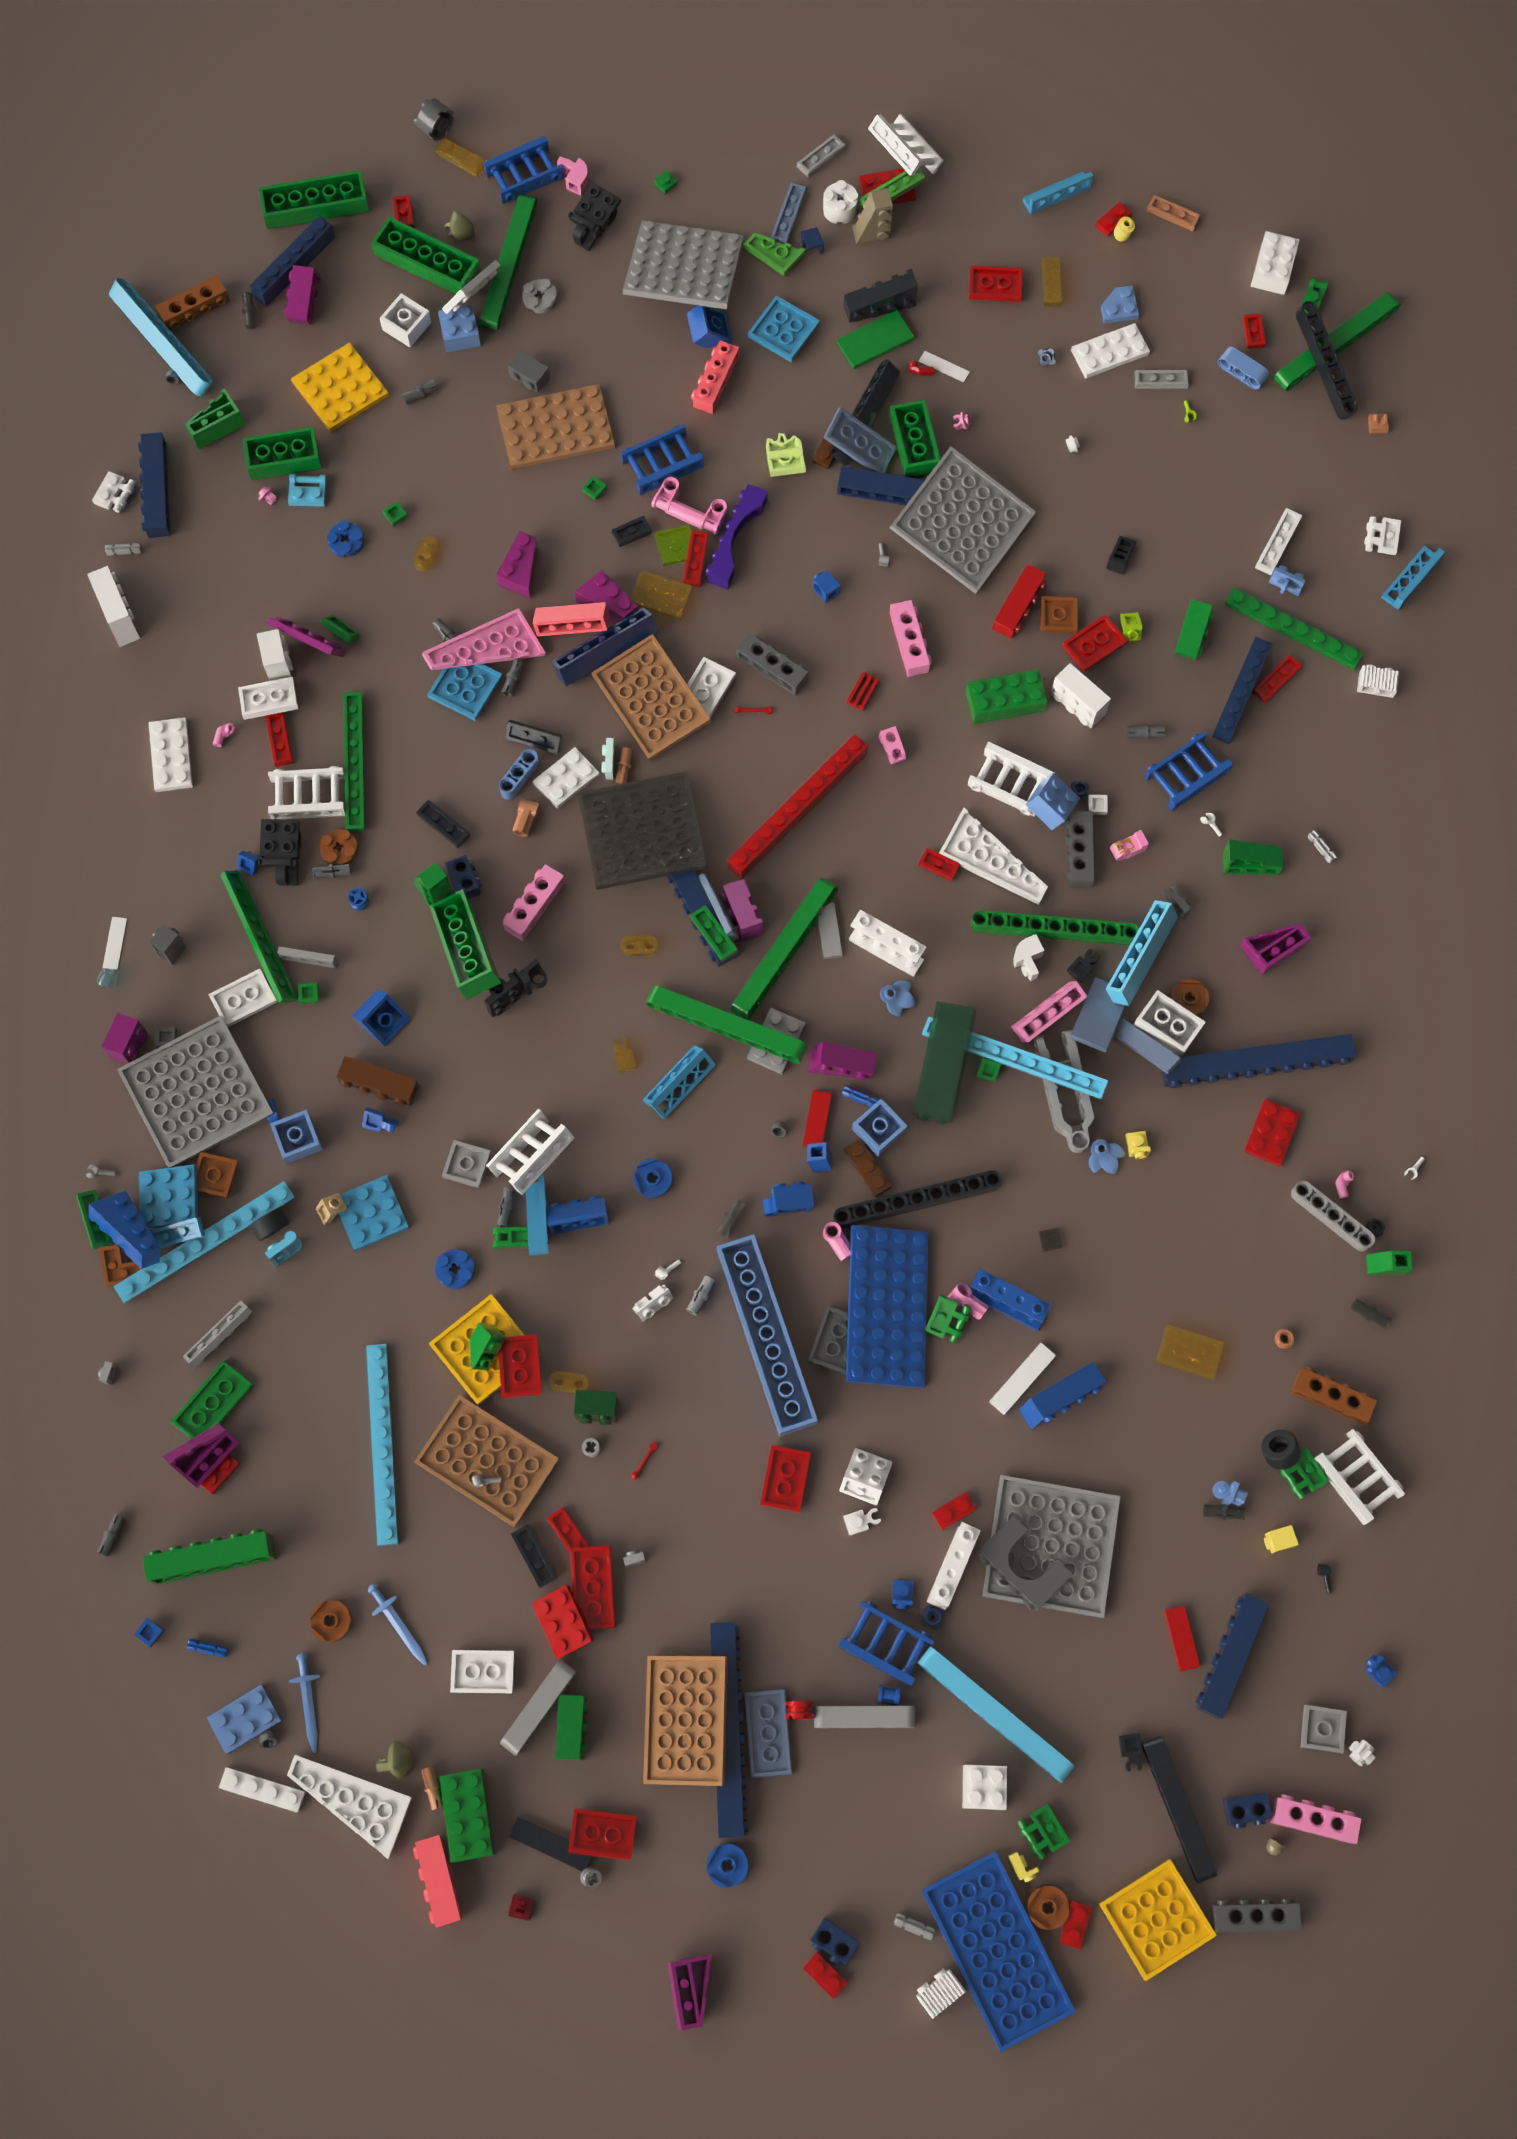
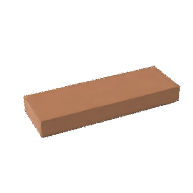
M1156 195L1153 196L1146 212L1191 231H1194L1201 217L1196 212Z

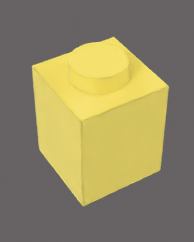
M1292 1525L1265 1534L1264 1542L1266 1548L1270 1549L1271 1554L1299 1545Z

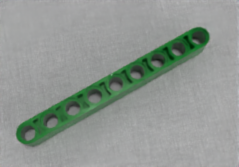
M524 195L518 196L498 263L500 266L496 269L498 273L492 279L481 314V327L499 330L535 215L537 198Z
M1386 292L1328 334L1336 354L1341 353L1393 315L1400 308L1401 304L1389 292ZM1306 350L1279 370L1274 376V380L1285 391L1290 390L1317 370L1310 350Z
M822 877L816 882L731 1006L732 1012L746 1020L751 1019L818 922V915L821 916V907L831 903L838 892L837 885Z
M985 910L974 912L970 923L972 930L978 933L1030 937L1036 934L1038 938L1127 946L1132 943L1139 930V927L1133 923ZM982 919L984 923L978 924L975 920ZM999 920L1003 923V925L998 926L994 923V921ZM1019 922L1022 926L1015 927L1013 923ZM1032 924H1038L1041 928L1035 929L1032 927ZM1055 925L1059 930H1052L1050 926ZM1075 927L1078 932H1072L1069 928ZM1092 928L1096 930L1097 933L1092 934L1088 931V929ZM1112 930L1116 935H1109L1107 931ZM1126 932H1132L1134 937L1127 936Z
M653 986L646 1001V1005L655 1010L794 1063H801L808 1047L805 1042L659 986Z

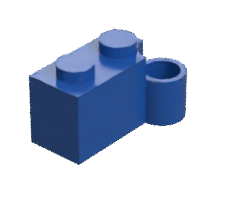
M796 1182L791 1186H786L784 1183L776 1184L771 1189L772 1198L763 1200L764 1215L766 1217L786 1213L809 1212L814 1207L811 1184H805V1182Z

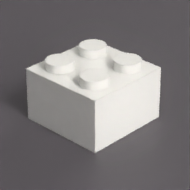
M401 293L380 317L383 331L411 347L431 324L429 310Z
M279 629L257 633L262 662L269 681L292 677L290 671L293 670V665L289 658L290 651L285 636L280 634Z
M963 1765L962 1808L1006 1810L1007 1766Z

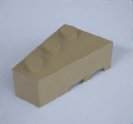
M886 188L871 191L863 205L864 210L857 216L858 221L852 225L856 244L890 238L893 204L889 190Z

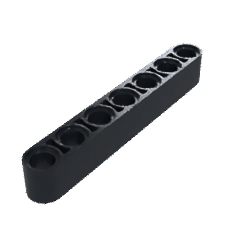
M1306 301L1297 309L1296 319L1338 418L1346 420L1357 411V402L1316 304L1312 301Z
M885 359L880 363L852 413L854 417L868 427L872 426L900 375V370L891 361ZM836 446L833 447L831 455L843 466H847L853 460V458Z
M1158 1736L1142 1742V1750L1195 1881L1199 1884L1216 1877V1868L1163 1738Z

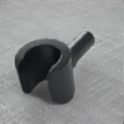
M1318 1564L1317 1574L1324 1576L1326 1592L1332 1593L1329 1580L1331 1568L1328 1565Z

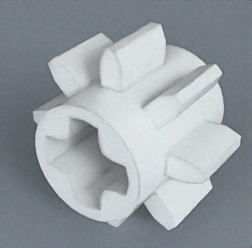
M1361 1740L1360 1743L1354 1741L1348 1748L1352 1751L1349 1755L1350 1758L1360 1766H1363L1364 1763L1370 1765L1376 1758L1372 1754L1375 1749L1365 1740Z

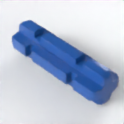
M848 1085L842 1091L843 1096L851 1097L852 1100L863 1105L867 1104L870 1108L879 1101L878 1098L873 1096L871 1098L870 1095L857 1089L853 1090Z
M189 1639L187 1644L188 1650H197V1652L213 1656L216 1654L217 1657L225 1658L228 1652V1648L219 1645L218 1647L216 1644L204 1641L199 1642V1640Z

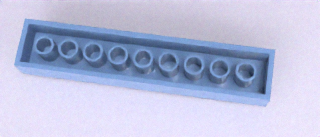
M753 1234L717 1246V1253L779 1437L817 1425L818 1419L755 1235Z

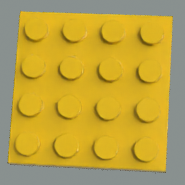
M350 343L291 378L294 386L330 432L389 397L388 391Z
M492 1294L429 1343L477 1405L501 1388L498 1353L488 1371L471 1368L470 1337L478 1323L493 1324L504 1337L524 1336L523 1332Z
M1171 1859L1163 1862L1099 1903L1144 1981L1149 1980L1217 1936Z

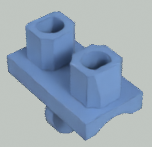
M1282 565L1279 568L1276 567L1269 583L1281 588L1279 592L1281 594L1284 591H1288L1298 596L1306 581L1304 575L1300 573L1293 575L1288 572L1287 567Z
M1219 1481L1214 1484L1212 1489L1216 1498L1223 1499L1220 1504L1225 1507L1229 1504L1239 1507L1241 1504H1244L1248 1492L1239 1489L1240 1483L1235 1481L1229 1485L1224 1481Z

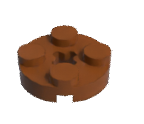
M333 830L321 838L320 852L327 863H333L334 865L350 864L354 860L353 858L356 856V853H358V844L355 837L348 830ZM339 844L344 846L341 848V852L334 850Z
M1185 979L1173 988L1170 999L1198 1016L1208 1006L1209 992L1199 981ZM1191 994V997L1195 998V1000L1188 1002L1185 997Z
M334 1600L319 1603L310 1615L312 1633L318 1639L326 1642H335L342 1639L348 1633L352 1623V1617L348 1608L341 1602ZM335 1616V1624L326 1626V1617Z
M1043 1885L1036 1888L1030 1894L1027 1901V1913L1030 1920L1037 1927L1046 1930L1061 1927L1069 1916V1903L1063 1891L1054 1886ZM1052 1902L1053 1912L1048 1911L1044 1913L1043 1904Z

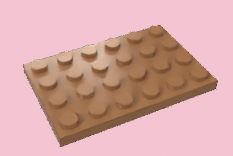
M600 384L496 405L511 470L615 448Z
M653 634L591 673L649 761L711 722V719Z
M458 1395L414 1463L515 1528L560 1459L461 1395ZM482 1474L483 1479L501 1478V1483H491L476 1488L473 1485L472 1477Z
M647 1656L643 1784L725 1786L728 1657Z

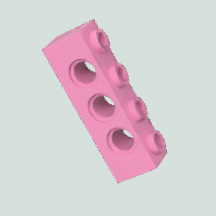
M912 600L891 604L890 616L907 677L928 673L929 667L932 665V659L930 654L926 652V639L922 638L921 635L923 628L921 622L917 621V607L913 606ZM907 620L911 623L906 624L903 621ZM912 636V637H914L915 639L910 640V639H908L907 637ZM916 652V653H919L920 655L915 656V655H913L912 653Z
M546 864L542 869L539 868L533 882L527 884L523 896L515 901L511 913H507L503 918L504 930L521 941L525 940L565 883L564 875ZM544 884L548 886L546 889H539L540 885ZM531 899L537 900L535 904L528 903ZM520 914L527 915L524 919L517 918Z
M1077 981L1068 982L1012 1025L1011 1028L1021 1042H1030L1083 1001L1087 995Z
M1281 1794V1798H1274L1270 1823L1357 1844L1361 1818L1355 1817L1356 1813L1343 1810V1813L1335 1812L1334 1807L1322 1805V1808L1314 1807V1802L1302 1800L1301 1803L1293 1801L1294 1797ZM1294 1807L1300 1812V1816L1296 1820L1291 1816V1810ZM1315 1812L1320 1816V1822L1317 1825L1312 1822V1815ZM1334 1818H1338L1341 1822V1827L1338 1830L1334 1829L1332 1825Z

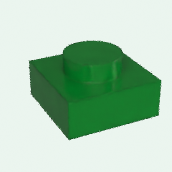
M667 170L653 179L654 185L664 194H667L678 185V181Z
M594 476L582 487V492L595 501L607 490V485Z
M397 501L382 510L383 515L393 527L408 518L407 513Z
M317 982L298 984L300 1004L319 1003Z
M982 1057L976 1076L995 1082L1001 1064Z

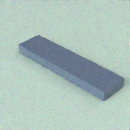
M790 183L770 237L775 242L788 243L807 191L806 186Z
M701 874L698 877L725 933L732 941L738 939L739 936L711 879L706 874Z
M1121 1018L1118 1021L1113 1036L1165 1073L1169 1074L1181 1062L1180 1057L1125 1019Z

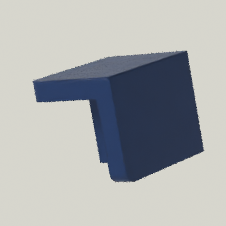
M815 227L801 231L802 247H806L807 250L818 248L819 253L823 254L824 242L818 228Z

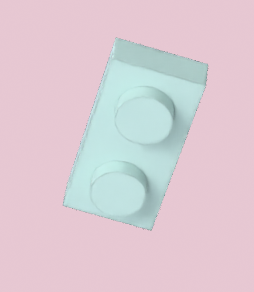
M606 738V745L602 746V756H605V762H602V773H605L607 780H613L614 738Z

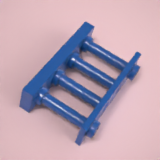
M545 136L483 162L487 178L495 176L502 188L500 190L502 204L513 201L519 195H525L564 178L562 164L555 167L547 154L549 146ZM541 156L548 170L539 173L531 159ZM524 162L533 177L526 180L522 178L516 167ZM508 169L511 170L517 181L516 184L508 187L501 175V172Z
M685 424L675 426L668 432L632 448H626L621 452L622 464L630 462L639 478L636 484L640 495L662 486L664 480L668 477L678 479L704 467L702 454L700 452L693 454L684 439L686 437ZM678 441L687 458L677 461L668 444ZM662 448L671 465L664 469L661 468L652 451ZM646 455L655 473L645 476L636 459Z
M1206 732L1194 735L1189 743L1157 765L1155 763L1146 770L1145 780L1148 781L1155 777L1170 795L1168 807L1172 812L1229 773L1233 764L1229 759L1219 762L1203 743L1207 736ZM1198 747L1214 766L1213 770L1209 773L1204 771L1189 753L1191 750ZM1183 757L1198 774L1199 780L1196 782L1190 781L1175 764V761ZM1169 767L1185 786L1184 790L1180 793L1179 791L1176 792L1160 773L1162 770Z
M979 1269L971 1284L970 1289L975 1297L996 1311L1035 1331H1038L1051 1307V1304L982 1269Z
M868 1600L865 1603L861 1601L859 1607L864 1609L850 1638L847 1637L846 1640L842 1638L838 1647L911 1687L915 1680L912 1677L913 1673L911 1671L925 1644L933 1645L932 1636L922 1630L918 1633L876 1609L877 1605ZM873 1614L882 1619L868 1648L865 1647L863 1650L857 1646V1640L870 1615ZM890 1623L899 1628L900 1631L886 1658L884 1657L881 1660L875 1656V1650ZM907 1634H910L917 1638L918 1641L905 1667L899 1670L893 1666V1661Z

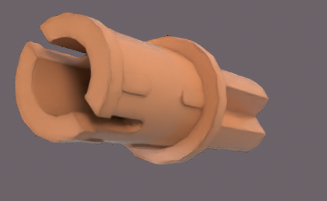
M630 748L621 749L620 760L617 763L616 782L620 785L627 783L628 772L631 769L630 762L633 750Z
M426 1767L421 1771L426 1786L424 1791L428 1794L431 1810L443 1807L439 1790L441 1785H438L434 1767Z

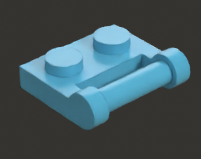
M289 475V506L325 507L326 475ZM296 483H320V487L296 486Z
M288 1231L285 1234V1239L270 1245L265 1254L275 1267H278L303 1248V1243L300 1239H297L295 1232Z

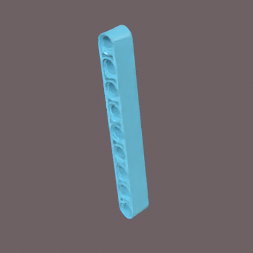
M116 278L109 292L110 297L188 388L197 396L204 397L212 383L211 377L130 283L125 279Z
M929 1647L917 1662L926 1672L1056 1780L1063 1783L1075 1766L935 1649Z

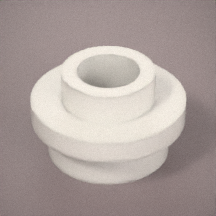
M1070 435L1065 441L1070 453H1076L1080 445L1077 438H1073Z

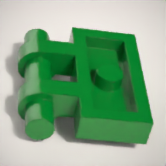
M940 1294L925 1331L942 1339L946 1332L950 1333L949 1340L957 1343L958 1338L963 1334L962 1329L965 1322L970 1318L971 1307L964 1305L962 1311L957 1310L958 1301ZM952 1317L958 1318L955 1326L949 1325Z
M1307 1447L1301 1450L1300 1459L1294 1466L1281 1470L1280 1473L1283 1478H1286L1292 1487L1290 1488L1293 1494L1296 1493L1299 1499L1307 1496L1302 1489L1305 1486L1308 1487L1310 1492H1313L1329 1482ZM1294 1471L1298 1472L1303 1480L1302 1482H1297L1292 1474Z
M1045 1804L1029 1815L1033 1821L1032 1824L1028 1825L1024 1818L1017 1822L1021 1829L1020 1833L1023 1837H1026L1031 1845L1032 1853H1036L1039 1860L1047 1856L1043 1850L1047 1845L1051 1852H1054L1070 1842L1048 1804ZM1038 1829L1043 1840L1038 1842L1032 1831Z

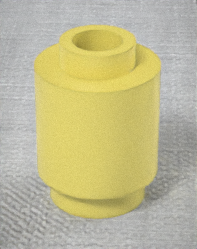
M1122 217L1114 229V236L1118 241L1122 242L1129 239L1135 228L1134 221L1129 217Z

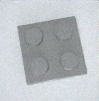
M453 1140L442 1178L480 1188L491 1150Z
M1304 1705L1300 1747L1343 1754L1347 1711Z

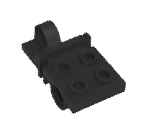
M592 182L573 210L574 213L570 211L568 214L570 221L577 224L573 232L575 244L590 251L597 238L602 236L601 231H605V226L615 220L618 212L617 208L622 202L621 198Z
M261 819L260 857L265 859H258V865L276 867L275 881L278 885L297 886L299 862L294 859H300L301 832L299 830V820Z
M537 959L520 972L515 968L513 973L510 972L508 974L511 978L509 981L506 982L500 978L501 983L489 989L490 996L484 1001L487 1011L492 1017L502 1014L510 1003L517 1002L523 991L529 996L532 994L531 987L543 988L547 984V975ZM536 975H542L544 980L541 983H535L533 978Z

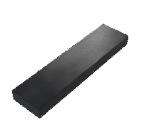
M520 1817L517 1818L509 1835L510 1838L582 1872L588 1867L592 1858L590 1855L568 1853L570 1841Z

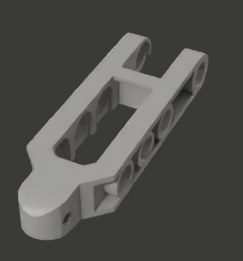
M1072 1030L1063 1031L1061 1036L1067 1060L1058 1063L1083 1071L1076 1041L1070 1038ZM1044 1035L1035 1037L1034 1047L1036 1055L1051 1060L1049 1050L1046 1049L1043 1039ZM1042 1079L1055 1131L1067 1138L1069 1149L1072 1152H1084L1090 1143L1088 1128L1095 1118L1089 1095L1074 1090L1082 1122L1080 1125L1070 1126L1063 1119L1062 1103H1059L1057 1085L1054 1082Z

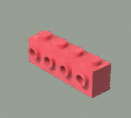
M719 341L717 347L714 346L711 353L712 358L706 362L705 373L700 375L698 387L693 390L691 395L694 408L713 414L739 359V347L723 341Z
M606 602L536 608L533 626L537 636L607 631L610 613Z
M442 1835L415 1842L416 1847L413 1848L415 1859L420 1861L421 1868L418 1869L421 1882L425 1881L426 1890H423L426 1903L430 1902L432 1911H429V1918L431 1924H435L437 1928L462 1920L463 1917Z

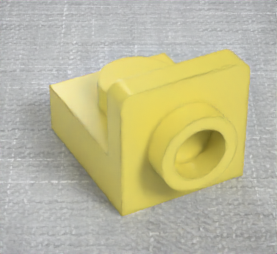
M1146 1131L1126 1133L1129 1158H1146L1151 1152V1147H1148Z
M1018 1852L1008 1855L1018 1880L1024 1879L1025 1882H1028L1037 1877L1035 1873L1039 1872V1868L1034 1867L1026 1871L1027 1863L1023 1855L1019 1856Z

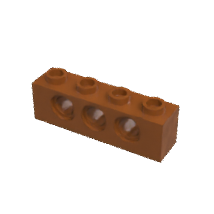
M216 275L156 305L155 308L159 318L171 331L202 314L210 312L218 306L224 305L230 299L227 290Z
M1309 1367L1301 1368L1298 1371L1290 1393L1362 1425L1369 1422L1377 1400L1372 1398V1395L1366 1392L1359 1393L1354 1391L1352 1386L1336 1383L1334 1378L1324 1375V1377L1316 1374L1317 1371ZM1311 1382H1316L1319 1385V1391L1312 1389ZM1330 1390L1337 1392L1338 1399H1333L1330 1396ZM1349 1398L1356 1401V1408L1349 1405Z

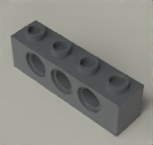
M748 633L736 648L737 658L793 695H796L808 680V671L803 665L794 663L789 656L782 655L774 646L765 644L757 635L753 636ZM759 651L762 654L756 655L755 652ZM775 661L777 664L772 665L769 662ZM785 671H791L792 673H791V674H785L784 672H785Z
M1071 811L1065 820V829H1068V835L1065 836V846H1069V852H1066V863H1069V870H1066V881H1069V887L1092 888L1094 883L1093 811ZM1074 830H1081L1083 834H1077ZM1075 847H1081L1083 851L1079 852ZM1080 864L1084 868L1078 869L1075 865Z
M1260 1899L1259 1904H1251V1900H1238V1904L1231 1905L1230 1900L1217 1901V1905H1211L1213 1930L1217 1933L1302 1930L1300 1903H1293V1899H1280V1903H1272V1899ZM1255 1909H1258L1261 1913V1918L1257 1922L1251 1916ZM1275 1909H1279L1282 1913L1279 1921H1275L1273 1918V1911ZM1233 1910H1237L1240 1914L1237 1922L1231 1920L1230 1914Z

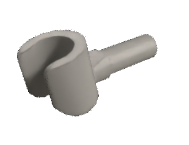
M879 543V565L888 567L890 556H884L883 543Z
M95 1164L87 1168L94 1171V1173L86 1174L88 1178H94L96 1175L115 1176V1171L99 1169Z
M478 1474L472 1477V1482L476 1488H480L486 1484L501 1483V1478L483 1479L482 1474Z

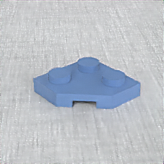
M1133 285L1116 287L1103 302L1101 312L1104 323L1136 320L1139 318Z

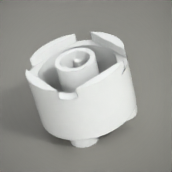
M839 180L837 183L827 187L823 198V212L826 219L835 224L837 222L846 224L855 218L858 206V193L855 188L843 180Z

